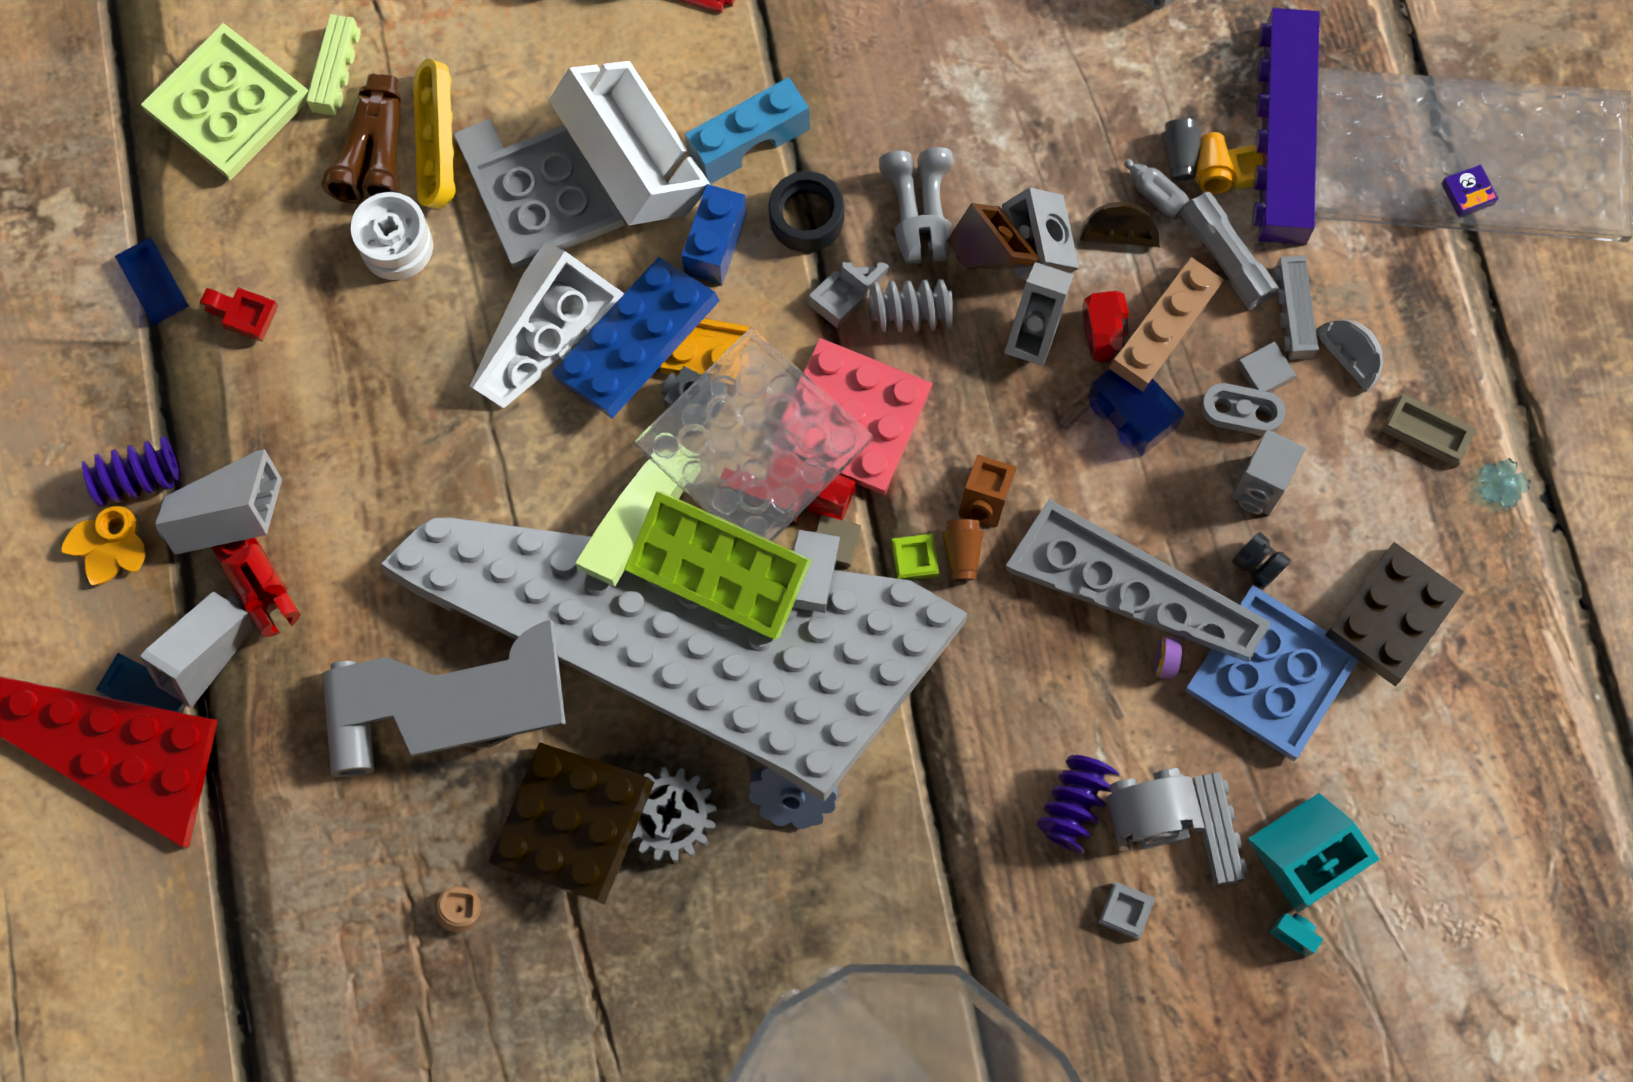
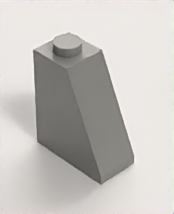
M265 449L255 451L164 497L155 525L159 536L166 540L174 554L267 535L282 478Z
M212 592L145 649L140 658L158 688L192 708L253 631L254 627L248 611L240 600L233 596H228L225 599Z

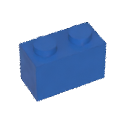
M706 184L681 255L684 273L694 278L723 285L747 216L744 194Z

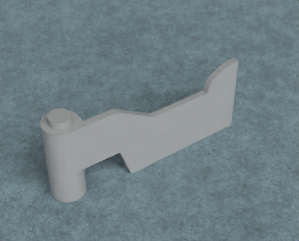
M551 620L534 625L523 632L513 643L509 660L441 675H432L391 658L383 657L361 663H356L355 661L335 662L330 665V670L322 674L331 775L334 777H355L375 771L370 722L394 717L410 754L413 756L566 724L554 621Z

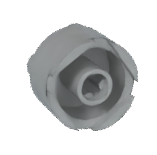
M1170 768L1155 772L1153 774L1154 780L1137 784L1136 779H1125L1110 785L1112 793L1107 796V803L1119 850L1131 851L1129 842L1140 841L1142 849L1182 841L1190 838L1188 829L1193 827L1199 834L1205 831L1191 777L1180 774L1179 768Z

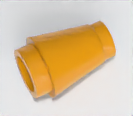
M1217 132L1207 133L1200 139L1201 144L1195 181L1200 185V189L1204 193L1211 192L1212 195L1221 194L1232 187L1236 174L1224 136Z

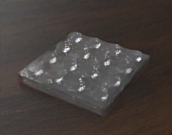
M751 327L667 408L634 443L646 457L706 512L773 541L873 441V435Z

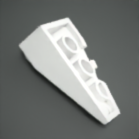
M545 241L523 273L470 387L505 408L541 378L542 372L559 358L563 360L572 351L571 348L587 335L624 293L566 251Z

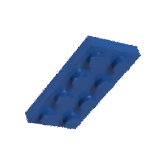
M658 257L551 373L557 382L610 418H613L720 300L715 291Z

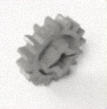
M664 767L661 768V778L655 780L650 773L645 774L646 777L655 782L649 797L655 792L667 788L666 794L655 800L648 799L641 814L642 818L654 822L656 826L655 838H651L645 832L640 817L630 842H636L641 839L642 843L640 844L639 852L642 855L653 849L655 850L654 859L656 862L660 863L666 853L670 854L675 864L679 863L680 852L685 851L691 858L695 857L693 845L696 843L707 847L709 842L703 834L704 831L716 830V824L707 819V816L716 814L717 807L713 804H705L711 798L712 792L709 788L701 791L698 790L701 783L700 777L696 775L688 782L685 780L684 769L680 768L675 777H670L667 768ZM685 792L695 799L699 813L686 808L684 804ZM675 801V808L680 819L672 818L670 825H667L665 829V822L660 813L668 812L670 806H673ZM685 830L692 832L685 839L673 843L674 837Z

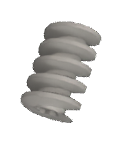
M921 280L917 292H915L911 281L904 282L901 292L898 291L894 281H889L885 293H882L878 281L872 282L869 290L870 331L874 321H878L882 332H887L890 322L894 321L898 332H903L907 320L911 321L915 332L920 331L923 320H927L931 331H936L940 319H943L947 331H952L951 288L950 291L947 290L944 280H937L934 291H931L927 280Z

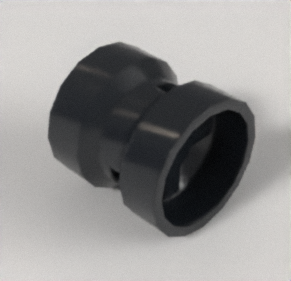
M1258 532L1231 562L1240 570H1247L1252 574L1253 582L1264 590L1287 567L1291 559L1282 551L1276 552L1270 546V540L1262 532ZM1269 555L1270 557L1266 560V562L1259 569H1256V567Z

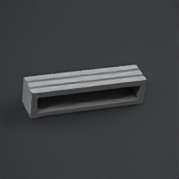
M1306 255L1280 257L1277 265L1273 267V279L1278 281L1279 289L1276 291V302L1282 308V313L1279 315L1280 328H1284L1285 337L1282 340L1283 351L1288 353V360L1314 359L1319 348Z
M1221 772L1195 776L1192 780L1205 827L1202 836L1213 886L1218 887L1240 883L1245 879L1244 875L1247 874V866L1244 858L1240 859L1238 848H1241L1239 833L1234 832L1232 821H1235V813L1232 805H1228L1226 795H1229L1227 780L1222 779Z

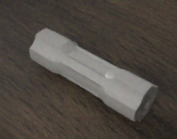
M1211 192L1203 193L1183 207L1180 215L1195 236L1204 242L1230 279L1231 287L1248 310L1255 309L1276 294L1279 287L1262 263L1256 261L1229 223L1227 214Z

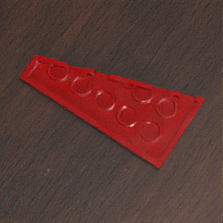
M0 676V737L181 847L190 846L218 720Z

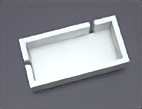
M631 62L602 64L600 69L597 65L570 67L548 100L628 226L688 215L702 197L706 184L710 185L693 157H686L669 182H666L688 150Z

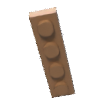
M1191 257L1115 357L1109 369L1143 392L1219 289L1224 279Z

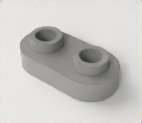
M1219 383L1209 388L1201 403L1202 414L1210 424L1220 428L1264 436L1267 429L1276 432L1286 415L1285 405L1277 395L1271 392L1227 383ZM1222 403L1226 405L1228 412H1218L1215 404ZM1259 411L1264 412L1268 415L1269 420L1260 421L1255 413Z

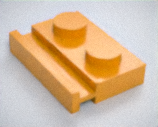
M704 318L660 366L661 373L670 374L673 372L678 375L683 366L714 382L719 383L720 381L724 384L741 387L748 345L752 334L751 326Z

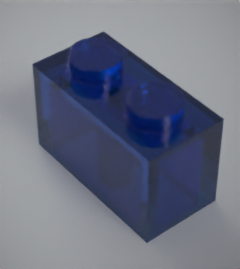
M1111 369L1092 383L1088 394L1089 404L1093 411L1101 419L1105 420L1107 418L1117 428V435L1121 442L1131 450L1135 448L1141 456L1145 455L1177 429L1185 414L1153 378L1142 392Z

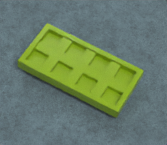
M656 491L624 570L775 640L779 639L812 559L669 494Z

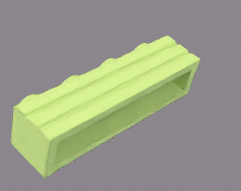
M330 14L307 97V103L313 113L336 116L337 109L342 106L343 87L347 86L349 81V64L354 62L355 42L358 43L360 39V28L357 27L353 17Z

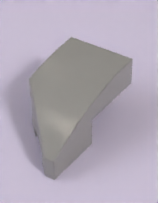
M842 262L840 271H834L809 295L807 305L838 328L868 297L872 282L878 281L879 283L883 279L889 266L886 263H877L876 267H853V262Z

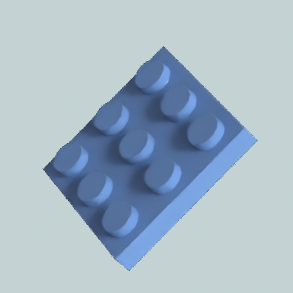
M1252 585L1240 605L1271 622L1269 630L1249 662L1211 649L1184 692L1287 758L1295 761L1359 660L1326 637V630Z

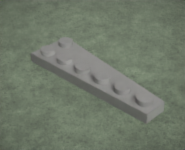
M1050 499L1006 564V571L1015 576L1246 662L1250 661L1271 625V622Z

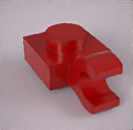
M239 287L233 298L216 290L206 288L200 300V304L205 305V312L218 317H224L221 323L225 329L261 342L278 309L275 300Z

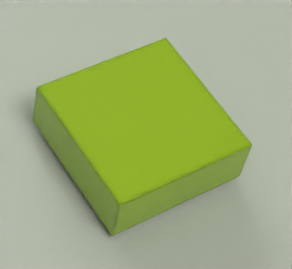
M933 533L893 538L891 540L897 579L912 581L939 577Z

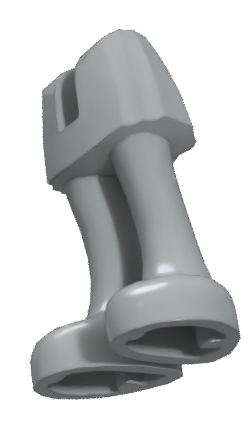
M930 148L921 152L918 156L917 166L922 184L924 215L918 216L914 193V163L912 155L906 151H892L885 153L879 158L881 174L892 182L896 189L900 209V223L897 224L894 230L906 264L921 263V241L919 234L928 233L929 235L928 246L932 262L947 261L951 245L947 239L952 233V223L943 217L940 199L942 178L950 171L954 163L953 153L948 148Z

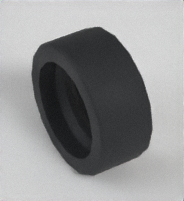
M812 171L792 173L781 179L774 187L768 203L771 230L777 240L791 250L803 253L819 251L831 245L841 233L845 218L843 194L836 183L824 174ZM804 193L819 195L830 206L828 222L816 230L803 231L791 227L783 216V208L788 199L797 194Z

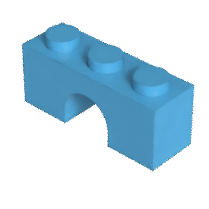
M788 77L685 133L688 156L693 157L708 182L712 184L741 168L743 156L756 144L770 139L775 148L810 130L809 107Z

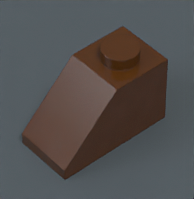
M971 203L947 239L956 252L958 261L970 269L1000 270L1031 267L1035 262L1039 263L1041 260L999 206Z

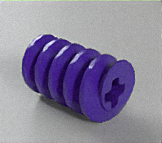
M165 436L160 437V450L155 451L148 440L143 443V454L141 455L138 454L133 445L127 446L126 459H122L118 451L114 449L111 450L110 463L106 464L100 453L94 455V467L90 468L85 461H82V470L87 490L91 499L99 507L108 504L109 496L114 502L118 503L124 501L126 493L131 498L140 497L142 488L148 494H152L157 491L158 483L167 490L173 488L174 478L179 480L176 458Z
M1070 755L1065 761L1066 766L1070 770H1063L1058 776L1063 786H1055L1051 791L1056 801L1045 803L1044 811L1049 817H1040L1037 821V827L1045 834V837L1057 845L1072 852L1084 854L1085 850L1076 842L1077 838L1091 839L1092 834L1083 826L1084 822H1099L1100 819L1090 809L1092 806L1106 807V802L1097 794L1099 791L1112 792L1110 784L1105 780L1106 776L1119 777L1120 775L1114 768L1102 761L1088 756Z

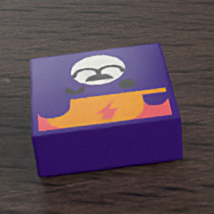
M1481 164L1445 177L1441 183L1458 218L1493 206L1499 199Z

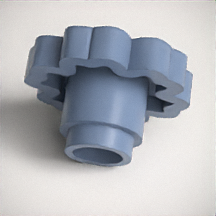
M764 765L762 769H756L752 772L749 785V800L756 805H760L759 814L762 818L770 820L777 826H785L790 822L800 829L808 828L811 825H820L823 823L824 814L835 810L838 785L823 802Z

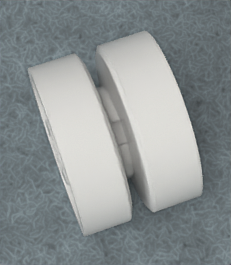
M395 192L373 195L360 204L352 217V239L366 267L378 277L387 280L407 279L419 273L429 262L433 252V238L422 210L408 196Z

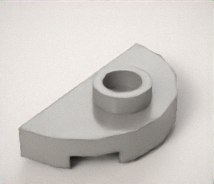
M1347 319L1330 321L1318 327L1316 335L1366 392L1372 390L1381 376L1384 363L1381 345L1373 332L1361 323Z

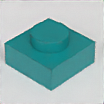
M1287 913L1280 916L1269 931L1271 935L1304 958L1315 954L1324 940L1315 933L1317 927L1311 921L1296 913L1293 916Z

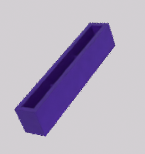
M1272 8L1267 23L1260 24L1258 46L1264 47V58L1259 59L1257 81L1263 82V93H1259L1257 97L1256 117L1262 118V129H1258L1256 133L1255 153L1263 154L1262 166H1256L1253 186L1254 190H1260V202H1255L1252 224L1259 227L1258 241L1306 245L1315 229L1320 11Z

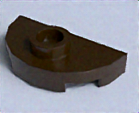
M1125 201L1107 203L1095 209L1084 221L1079 235L1080 241L1160 247L1158 227L1151 214L1141 206Z

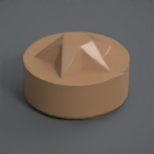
M462 886L451 887L445 890L440 895L436 907V918L439 924L444 929L454 933H463L472 929L477 924L481 913V901L478 895L471 889Z

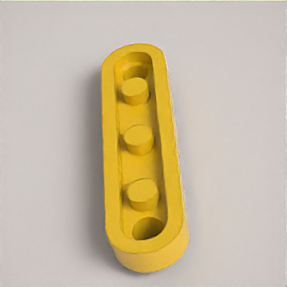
M426 59L417 68L413 81L417 198L421 205L440 210L450 203L455 195L453 178L454 148L452 146L451 127L453 114L450 101L451 76L445 64L432 59Z

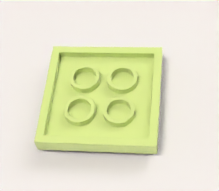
M223 23L141 106L147 114L231 181L307 104L309 90Z

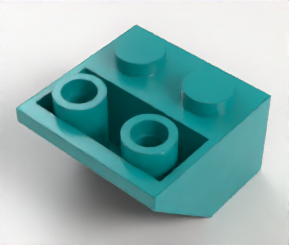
M1317 793L1247 839L1297 913L1380 860L1355 822L1320 793Z

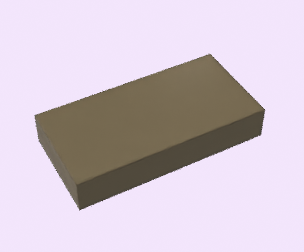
M1400 393L1381 432L1457 468L1477 428L1406 394Z

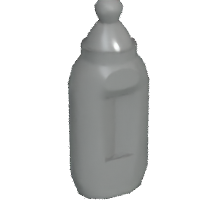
M1131 159L1125 161L1124 166L1130 169L1132 180L1135 182L1139 193L1166 216L1174 219L1183 210V207L1190 202L1187 195L1159 170L1147 167L1146 165L1134 164Z

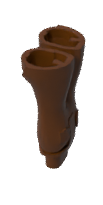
M369 74L366 86L361 87L359 90V96L352 110L341 151L335 162L324 172L321 183L323 190L336 200L350 204H359L361 202L362 188L366 199L384 192L399 193L400 182L396 163V148L400 125L401 96L397 92L398 79L394 76ZM373 145L369 168L365 175L369 147Z

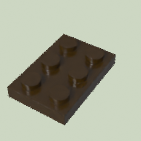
M1393 542L1325 636L1396 687L1464 591Z

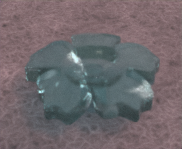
M1511 458L1499 461L1496 467L1487 463L1480 469V482L1485 484L1481 488L1480 493L1484 500H1489L1492 503L1500 500L1504 508L1515 507L1521 499L1520 493H1525L1530 489L1529 484L1531 480L1527 479L1523 472L1515 474L1518 462L1512 461Z

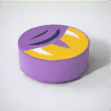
M1167 635L1160 637L1154 662L1156 677L1166 679L1176 677L1182 657V643L1178 637Z

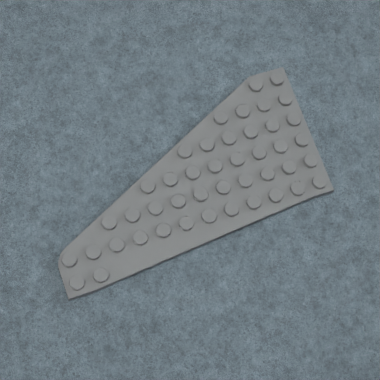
M448 517L433 518L420 525L381 563L384 575L414 594L450 612L455 609L515 640L534 625L548 620L554 621L558 661L750 756L825 802L961 630L967 619L965 611L911 580L834 570L826 612L822 613L792 607L780 638L774 640L626 570L615 587L579 571L575 563L591 539L590 536Z

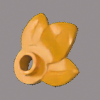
M122 506L106 508L98 514L96 520H86L76 524L66 536L61 548L64 554L85 557L86 575L92 586H98L111 581L118 574L121 567L127 571L137 573L146 556L145 544L136 534L138 529L137 519L130 510ZM117 522H123L122 530L117 534H112V526Z

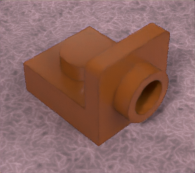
M977 454L964 489L958 515L966 519L979 520L980 523L991 527H997L1017 467Z

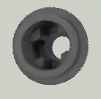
M1194 119L1168 121L1165 123V131L1161 134L1171 176L1176 181L1191 180L1196 176L1195 170L1197 168L1202 131L1197 128V121Z

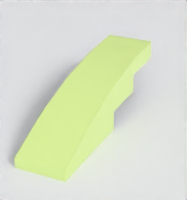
M663 443L639 470L600 523L576 561L577 569L615 587L625 571L624 569L656 491H662L679 499L698 468L700 460Z

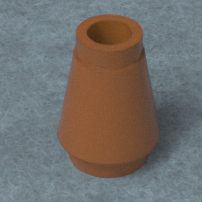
M959 519L946 521V531H943L942 535L951 572V580L953 581L976 580L984 531L980 530L979 520Z

